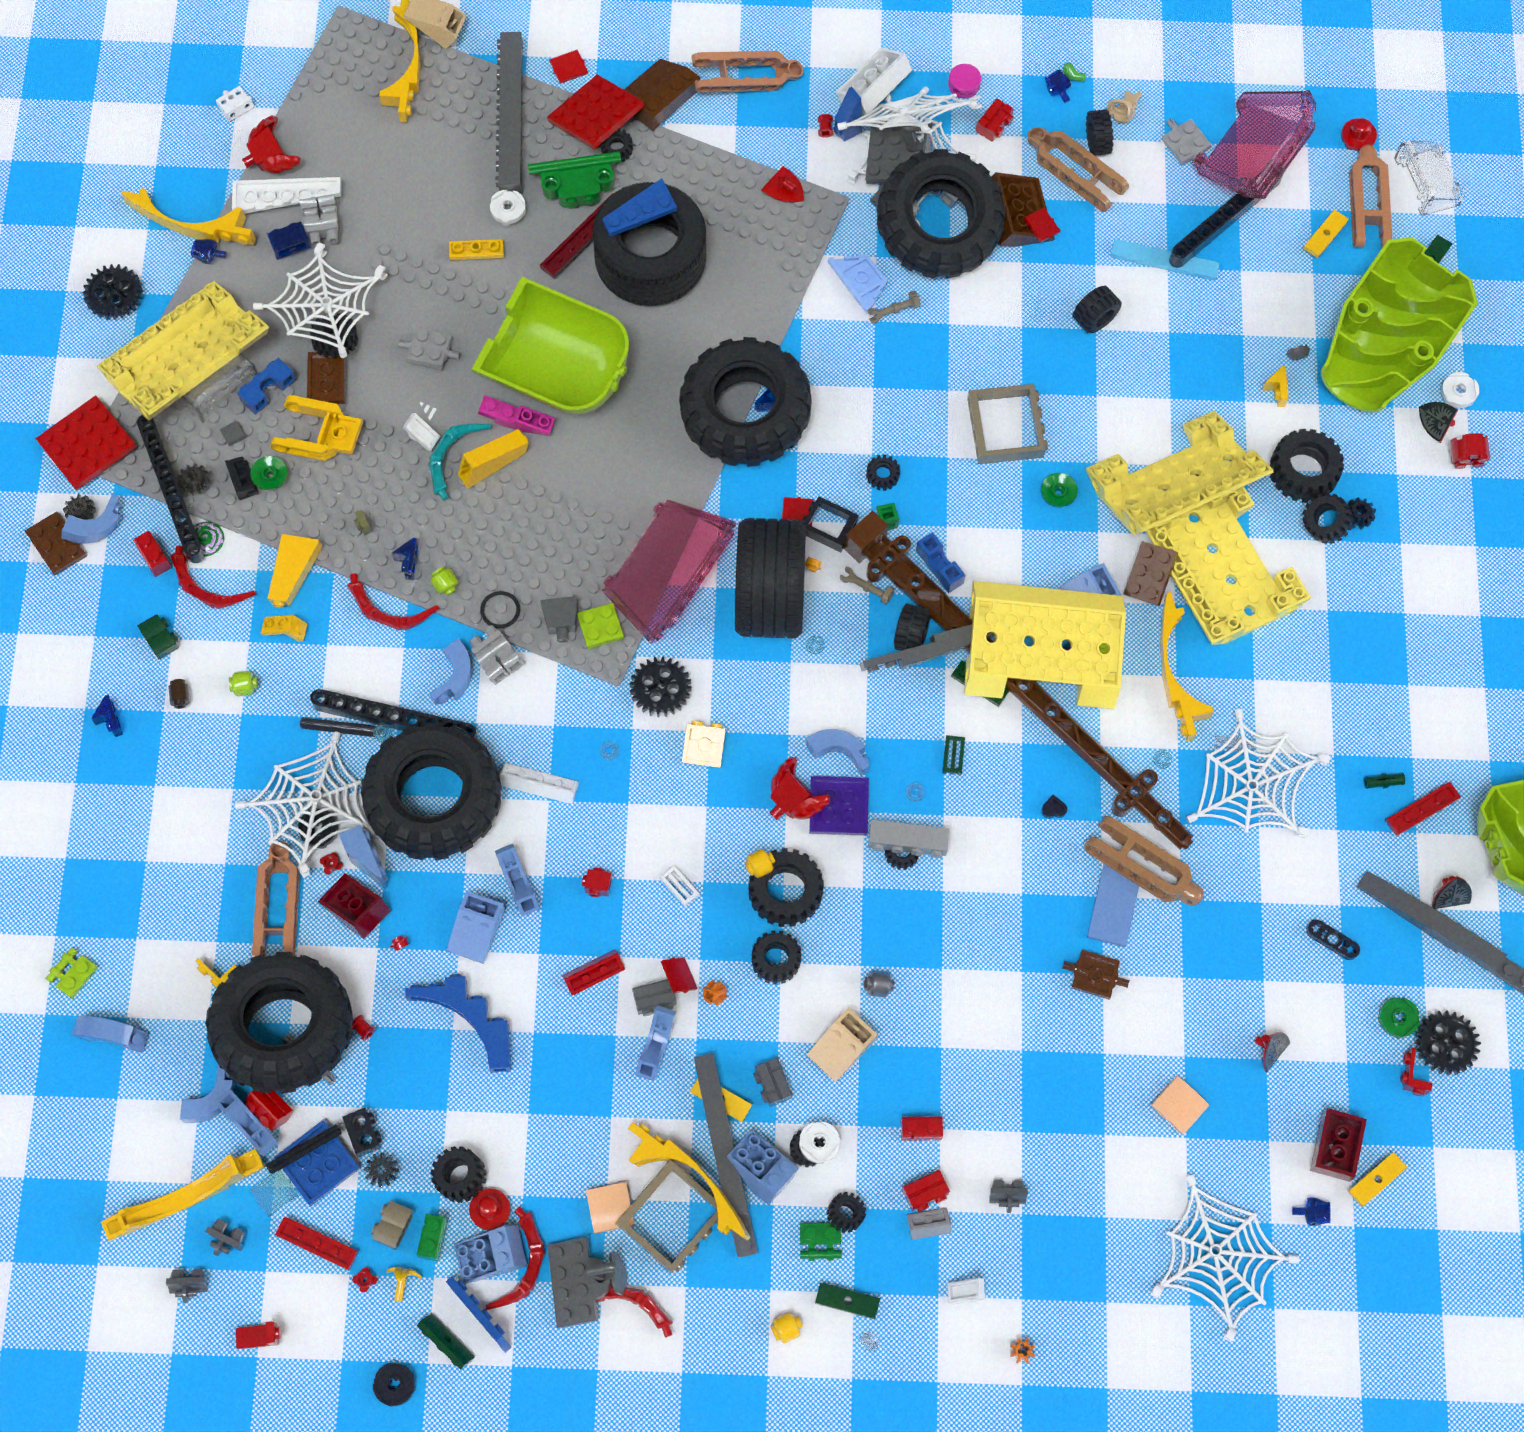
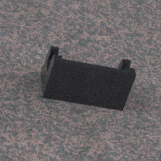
M244 457L226 460L225 463L238 499L242 500L259 494L257 487L251 480V470L247 460L244 461Z

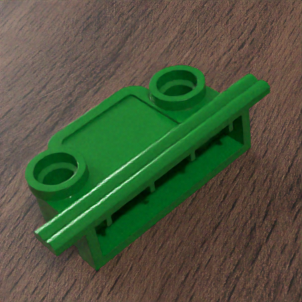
M619 151L528 164L529 175L540 173L541 187L546 198L555 199L558 197L560 206L565 208H574L581 205L590 206L601 200V191L607 192L613 188L614 173L611 163L621 162V156Z

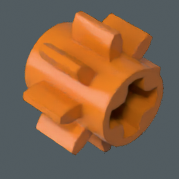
M712 980L707 983V986L702 988L704 991L703 998L709 1005L715 1003L718 1006L727 998V989L721 981L715 983Z
M1017 1338L1016 1342L1018 1345H1010V1348L1014 1349L1010 1357L1015 1356L1017 1364L1021 1360L1028 1364L1029 1360L1027 1357H1035V1354L1031 1353L1035 1345L1030 1346L1028 1338L1024 1342ZM1020 1346L1023 1349H1027L1025 1356L1022 1353H1018Z

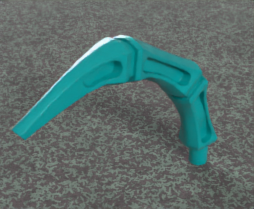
M491 424L451 426L450 429L446 430L437 447L430 455L428 465L432 477L433 493L439 495L443 501L449 498L446 493L447 485L443 476V461L446 451L456 442V439H460L463 435L471 432L491 429Z

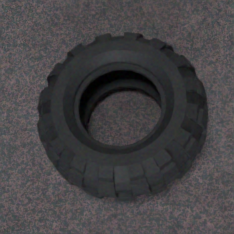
M934 149L933 152L929 153L922 151L910 156L904 163H900L885 181L876 209L879 235L883 237L884 246L890 255L899 259L901 265L906 269L918 271L924 277L934 279L937 276H946L947 279L958 277L964 272H971L979 267L997 246L1004 230L1003 225L1006 218L1002 191L998 182L991 178L990 171L982 163L977 164L973 162L969 155L958 152V154L949 153L948 149ZM930 191L948 192L956 196L964 205L968 215V226L962 233L954 237H934L926 233L916 222L913 213L914 201Z
M743 337V340L733 341L731 338L722 341L716 348L712 349L710 347L698 356L697 363L692 364L684 376V383L680 388L679 403L685 430L691 441L697 443L703 453L710 458L717 457L721 459L724 464L732 466L747 464V467L760 466V462L766 460L772 462L784 455L786 449H792L802 438L803 430L808 427L811 417L812 398L807 375L800 368L799 362L792 354L786 351L783 352L779 345L766 340L764 343L757 341L755 337ZM747 381L761 384L774 395L775 402L771 410L762 418L752 422H737L728 419L716 406L721 393L729 386L739 382Z
M427 723L423 727L412 725L404 728L401 734L394 738L390 736L379 745V751L370 757L365 767V777L361 780L362 807L368 823L386 846L395 852H402L408 855V858L418 860L434 858L436 861L448 859L449 855L457 852L464 853L474 847L473 844L480 837H485L492 827L494 818L499 813L502 786L495 760L488 752L487 747L478 738H473L466 730L457 726L445 727L442 723ZM432 766L444 767L453 771L461 778L463 782L462 791L458 801L442 814L435 816L417 815L409 811L401 803V792L405 782L420 769Z
M276 952V955L265 957L264 954L253 957L250 963L244 966L238 965L228 973L226 982H221L211 997L212 1005L207 1010L205 1024L212 1054L219 1067L227 1072L229 1078L239 1085L252 1087L253 1091L268 1094L271 1091H281V1094L296 1092V1088L304 1085L312 1086L322 1080L321 1076L326 1071H332L341 1061L342 1052L348 1048L352 1037L353 1014L346 988L342 986L339 977L330 968H324L319 964L318 960L306 955L297 957L293 956L291 952ZM294 1000L302 1003L311 1011V1019L306 1030L297 1039L289 1043L266 1045L256 1041L248 1034L249 1024L253 1016L260 1008L270 1002Z

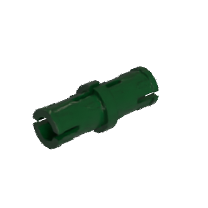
M1382 773L1380 776L1364 777L1366 789L1376 787L1384 789L1389 786L1404 785L1406 782L1404 773L1389 775Z

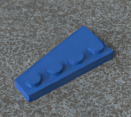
M661 178L605 216L602 222L609 236L612 237L677 211V206Z
M451 1276L446 1281L448 1286L479 1323L482 1324L505 1353L512 1347L502 1336L505 1334L504 1330L498 1323L494 1326L490 1322L492 1316L485 1308L482 1311L479 1309L478 1305L480 1302L473 1294L468 1296L465 1292L468 1288L460 1279L456 1282Z

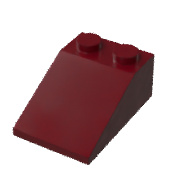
M345 873L318 900L321 906L362 939H365L391 911L380 896Z

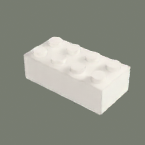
M881 47L836 91L840 102L842 103L848 89L853 87L861 97L862 114L866 115L871 112L912 71L906 54Z

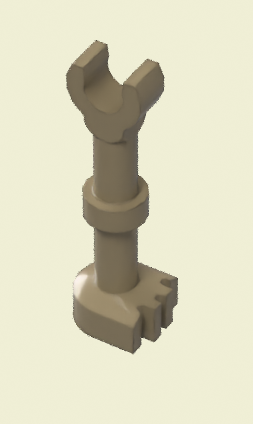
M911 291L908 293L909 299L906 301L894 302L891 306L883 309H868L867 311L870 315L875 314L874 317L869 318V321L877 323L884 315L893 312L894 314L899 313L900 310L910 306L914 309L920 307L919 295L916 291Z
M845 567V572L849 576L840 575L842 582L854 583L862 587L863 591L877 595L885 605L894 596L895 589L887 586L885 591L874 586L869 580L866 582L857 577L849 567Z

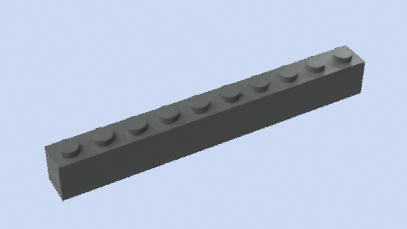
M500 32V39H497V49L500 50V54H497V65H500V69H497V80H500V84H497V95H500V99L496 100V107L499 110V115H496V124L499 126V130H496V141H499V145H496V156H499V161H496V172H499V176L495 177L496 187H499L500 191L507 190L513 192L514 190L522 194L523 40L521 32Z

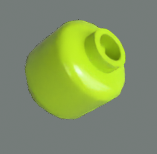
M444 566L435 570L430 579L438 594L445 593L446 596L456 591L455 587L459 582L452 569L445 568Z
M237 671L232 674V677H229L230 692H233L236 696L252 695L254 689L258 688V679L253 677L251 671Z

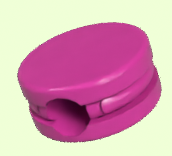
M971 64L956 65L949 74L948 87L950 92L957 94L958 98L963 99L971 98L978 93L981 83L979 70Z

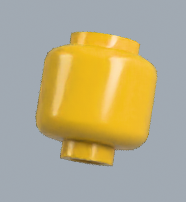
M759 849L746 857L747 861L744 864L750 876L754 875L756 878H760L773 871L775 859L771 852L767 853L764 849Z
M787 1312L774 1318L773 1325L770 1327L777 1341L780 1340L782 1343H788L800 1336V1328L803 1326L798 1316L794 1317L792 1313Z

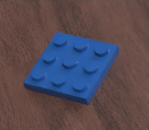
M323 1119L277 1154L274 1159L330 1127ZM336 1137L282 1169L311 1207L358 1171L360 1167Z

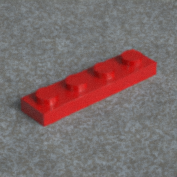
M1448 782L1387 818L1386 823L1397 837L1458 801L1461 796L1452 783Z
M285 1216L275 1233V1236L348 1271L358 1254L357 1250Z

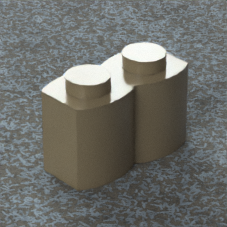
M390 1200L388 1205L385 1204L380 1213L382 1219L379 1224L375 1223L371 1234L375 1242L397 1250L412 1220L414 1211Z

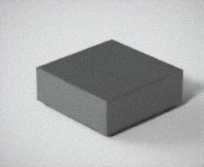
M237 421L220 429L229 446L246 438Z

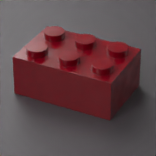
M1329 1108L1325 1109L1321 1114L1310 1171L1348 1182L1352 1181L1356 1177L1367 1119Z

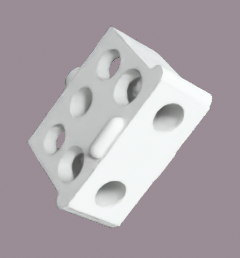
M240 86L230 92L227 90L223 91V96L216 100L217 106L226 117L227 122L234 120L254 107L251 97H248Z

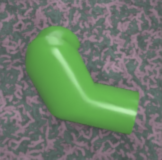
M1070 62L1064 64L1063 72L1069 80L1085 81L1086 73L1077 72Z

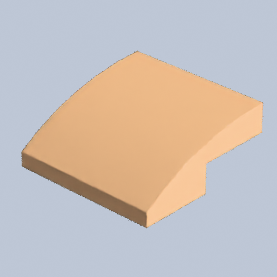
M1176 1076L1153 1101L1151 1106L1163 1119L1168 1120L1180 1134H1185L1207 1109L1209 1104L1185 1081Z
M623 1182L586 1190L594 1234L620 1229L615 1223L631 1205L627 1183ZM633 1217L627 1223L630 1227L634 1226Z

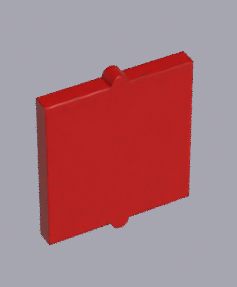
M578 49L549 59L553 68V74H556L560 84L588 74L584 64L585 60L581 58Z
M1045 208L1023 218L1030 231L1034 233L1040 243L1061 232L1054 222V218H1051Z
M784 497L782 519L802 521L804 516H808L810 512L808 509L814 499Z
M672 957L671 959L661 961L673 993L683 992L685 994L688 991L698 989L685 957Z

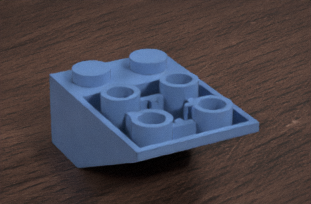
M1104 563L1086 570L1057 588L1060 590L1121 596Z
M361 825L340 833L339 837L350 862L386 889L385 882L388 881L382 864H380V859L375 847H373L374 845L368 831H363Z
M466 891L446 951L484 964L505 912L504 904Z
M752 1129L727 1155V1158L751 1191L768 1206L790 1183L799 1169Z
M502 1226L454 1244L464 1285L527 1267L518 1226Z

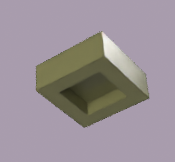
M362 509L356 511L357 519L354 522L357 529H362L364 535L371 533L370 526Z

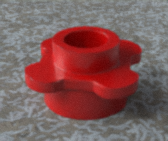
M335 852L320 858V864L323 865L324 873L330 875L332 871L342 868V863L339 862L338 854Z
M398 936L391 940L393 944L390 947H393L395 952L409 944L407 941L408 937Z
M364 1267L362 1271L353 1276L352 1281L360 1287L361 1292L365 1293L371 1285L377 1283V1277L370 1273L368 1267Z

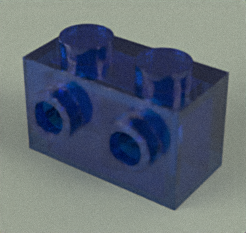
M301 221L267 233L277 260L311 248Z

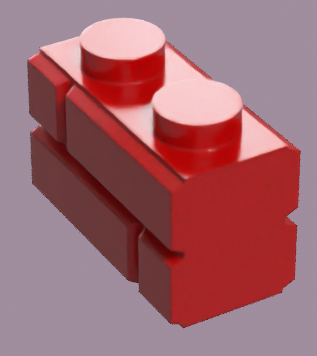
M998 98L995 99L977 122L976 133L985 136L991 142L996 137L1000 138L1004 132L1005 125L1009 126L1014 119L1013 107L1004 104Z
M150 531L133 539L154 577L171 569L167 558Z
M251 1091L244 1102L246 1107L260 1119L261 1124L268 1127L271 1131L285 1124L293 1113L289 1105L275 1091H271L269 1094Z
M942 1116L901 1118V1141L942 1140Z
M940 1170L902 1187V1192L911 1211L917 1210L918 1213L928 1209V1204L934 1201L936 1204L947 1200V1195L950 1193Z

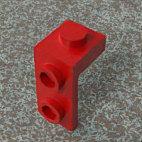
M1412 1047L1408 1052H1405L1403 1057V1064H1406L1405 1072L1403 1071L1401 1075V1083L1403 1084V1090L1413 1092L1412 1094L1416 1096H1425L1432 1091L1433 1083L1413 1079L1416 1048Z
M274 1321L266 1322V1325L236 1328L237 1349L279 1345V1339H281V1327Z

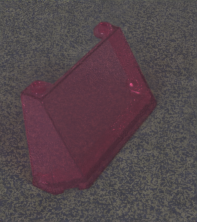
M1310 90L1243 92L1236 102L1240 115L1209 157L1202 152L1198 153L1192 162L1198 173L1245 197L1265 199L1315 130L1313 111H1316V102Z
M666 500L662 503L658 502L653 509L655 512L653 517L655 518L619 571L605 579L603 582L605 585L602 589L603 593L649 643L657 642L663 636L661 632L675 624L733 537L735 531L732 528L736 526L734 521L671 500Z

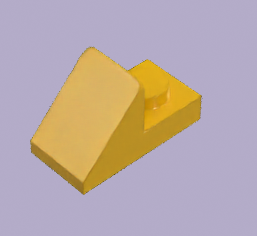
M1286 366L1280 367L1265 382L1262 388L1263 391H1274V400H1277V407H1285L1289 399Z

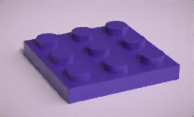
M811 776V794L814 797L830 795V803L821 812L814 814L810 818L809 834L868 836L869 778Z

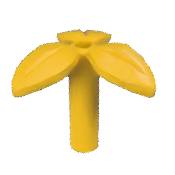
M391 1267L386 1270V1273L394 1272L397 1280L394 1301L402 1302L406 1277L413 1275L421 1279L422 1276L410 1268Z

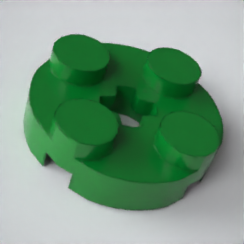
M1392 998L1381 1007L1378 1022L1387 1034L1397 1039L1408 1037L1419 1026V1010L1412 1001L1406 998ZM1395 1013L1397 1015L1403 1014L1402 1019L1404 1022L1396 1021Z

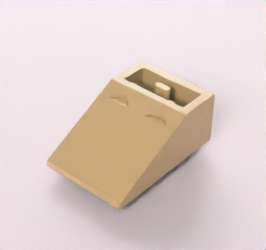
M410 0L403 17L446 49L457 39L467 15L453 4L440 0Z
M848 1007L807 1053V1056L836 1083L877 1040L878 1034Z

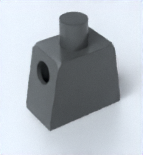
M577 597L540 600L548 633L557 634L558 642H567L569 640L568 633L576 631Z

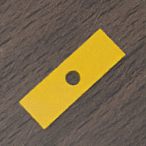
M1334 209L1303 249L1318 259L1348 223L1349 219Z
M503 239L449 241L450 260L504 258Z
M697 1078L690 1093L702 1099ZM721 1087L725 1097L727 1114L743 1123L752 1104Z
M1392 1152L1348 1192L1363 1207L1408 1167ZM1374 1178H1379L1380 1183H1377Z

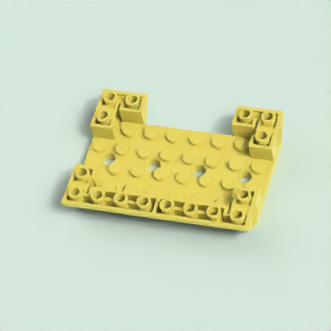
M213 281L198 293L192 295L187 301L178 305L169 314L163 316L154 325L148 327L143 333L134 337L128 344L119 348L110 357L104 359L97 365V368L113 388L149 421L268 333L269 327L250 310L247 312L243 311L236 304L232 295Z
M1215 410L1183 424V429L1191 447L1138 471L1128 474V465L1119 454L1086 468L1096 494L1133 536L1265 477L1274 471L1254 450L1246 453L1235 442L1234 429Z
M1244 486L1145 531L1152 544L1178 552L1171 576L1212 645L1227 644L1291 614L1311 599L1293 567L1277 573L1274 579H1272L1237 521L1240 516L1255 505ZM1194 515L1199 521L1191 522L1189 516ZM1213 546L1217 549V552L1210 553L1207 547ZM1226 578H1234L1235 584H1228ZM1244 609H1252L1254 615L1249 616L1245 614Z
M981 581L972 582L970 619L973 620L970 655L967 656L964 695L1002 698L1007 678L1081 685L1077 687L1076 706L1105 709L1115 708L1121 689L1126 619L1123 596ZM987 633L995 634L996 640L994 643L987 641ZM1026 636H1030L1033 639L1031 647L1024 644ZM1063 640L1070 642L1071 648L1069 650L1062 648ZM1100 644L1108 646L1106 654H1102L1099 651Z

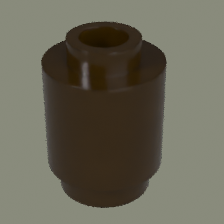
M184 679L170 681L168 686L170 705L176 709L185 708L190 703L186 681Z

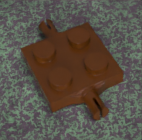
M1085 950L1081 951L1076 964L1064 961L1062 969L1073 972L1074 979L1071 989L1110 1000L1112 990L1116 985L1128 988L1130 981L1118 977L1120 961Z

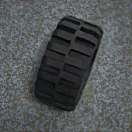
M1299 429L1298 433L1294 430L1289 435H1285L1278 442L1270 459V467L1274 471L1270 478L1272 482H1276L1275 487L1277 490L1281 489L1284 496L1287 497L1289 495L1292 497V500L1297 501L1300 499L1304 503H1308L1313 497L1317 499L1319 494L1325 496V493H1331L1344 470V457L1340 453L1341 448L1339 445L1334 444L1335 440L1333 438H1327L1325 433H1317L1315 429H1310V431ZM1296 455L1310 456L1320 464L1322 474L1312 477L1302 475L1294 469L1290 458Z
M782 848V852L778 853L777 850L771 851L775 859L773 871L760 878H756L754 875L749 876V900L752 902L754 911H758V916L761 919L766 918L767 923L772 925L774 922L778 923V927H784V924H789L790 927L796 926L797 922L801 924L806 922V919L808 917L811 918L815 914V910L819 908L824 888L822 873L820 869H817V863L814 860L810 861L809 855L805 853L800 855L799 850L793 849V852H788V848ZM779 873L794 874L803 881L804 893L795 902H778L768 893L767 885L769 880Z

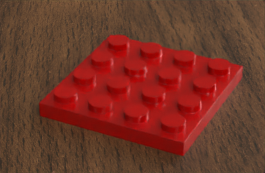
M596 74L549 114L547 119L549 123L595 149L645 105L641 99Z
M96 395L35 438L76 491L137 447Z

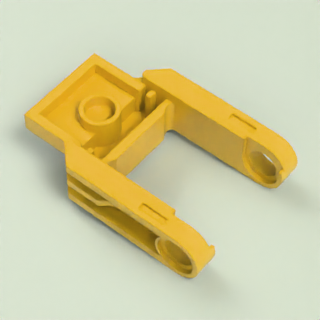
M294 395L286 397L284 403L286 409L296 413L322 417L324 421L317 438V443L287 437L286 439L273 437L270 443V447L273 450L321 461L330 459L337 452L353 454L363 424L362 419L344 416L339 406L335 403Z

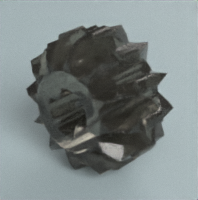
M194 463L193 467H190L187 464V469H181V475H178V484L186 494L190 492L194 496L195 492H198L201 495V490H207V484H210L209 472L202 465L198 467Z
M78 494L76 498L70 496L71 501H65L66 507L63 508V512L65 513L66 520L69 515L84 520L94 519L93 513H96L95 503L93 500H89L88 496L82 497Z
M381 1152L380 1158L374 1154L373 1162L371 1160L366 1161L370 1167L364 1168V1171L368 1173L365 1178L371 1180L370 1184L372 1186L378 1182V1187L382 1188L383 1182H385L389 1187L391 1186L390 1178L393 1181L397 1180L393 1174L399 1173V1169L394 1168L398 1165V1162L396 1160L392 1161V1155H388L385 1159L384 1152ZM384 1166L386 1172L383 1171V1174L380 1175L377 1169H381L380 1167Z

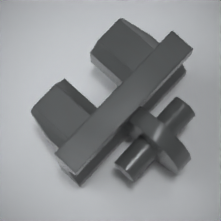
M994 1180L990 1189L989 1203H998L999 1207H1006V1212L1011 1213L1012 1207L1026 1204L1028 1188L1024 1187L1022 1180L1012 1181V1188H1004V1181Z
M217 1219L212 1228L208 1226L205 1231L208 1235L220 1240L219 1242L214 1240L210 1242V1246L215 1248L213 1253L215 1256H219L222 1252L227 1255L229 1254L231 1249L225 1247L226 1244L242 1251L244 1247L242 1242L246 1233L235 1227L230 1237L224 1235L229 1224L220 1219Z
M201 1268L193 1269L191 1277H184L183 1270H172L170 1278H166L169 1294H175V1297H182L183 1303H188L190 1297L197 1296V1292H207L208 1286Z

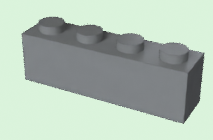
M871 820L868 848H872L874 851L892 850L896 854L911 852L915 856L928 854L933 858H942V856H946L948 851L950 828Z

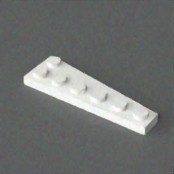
M341 177L233 181L232 210L239 207L246 214L300 204L299 200L316 197L318 201V197L334 194V197H341Z

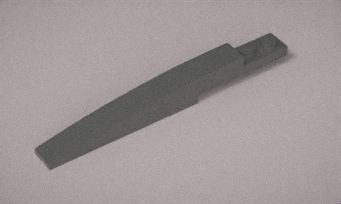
M972 624L933 634L930 637L931 643L864 660L859 664L861 672L866 670L868 673L875 672L881 666L890 668L896 666V662H898L899 668L903 669L971 646ZM991 632L987 633L986 639L994 636L995 634Z
M1369 871L1364 874L1356 886L1358 889L1456 954L1460 952L1524 995V969L1506 958L1507 954Z
M714 1053L694 1057L721 1188L751 1237L749 1240H746L732 1230L737 1256L741 1258L758 1254L742 1178L727 1158V1155L735 1148Z

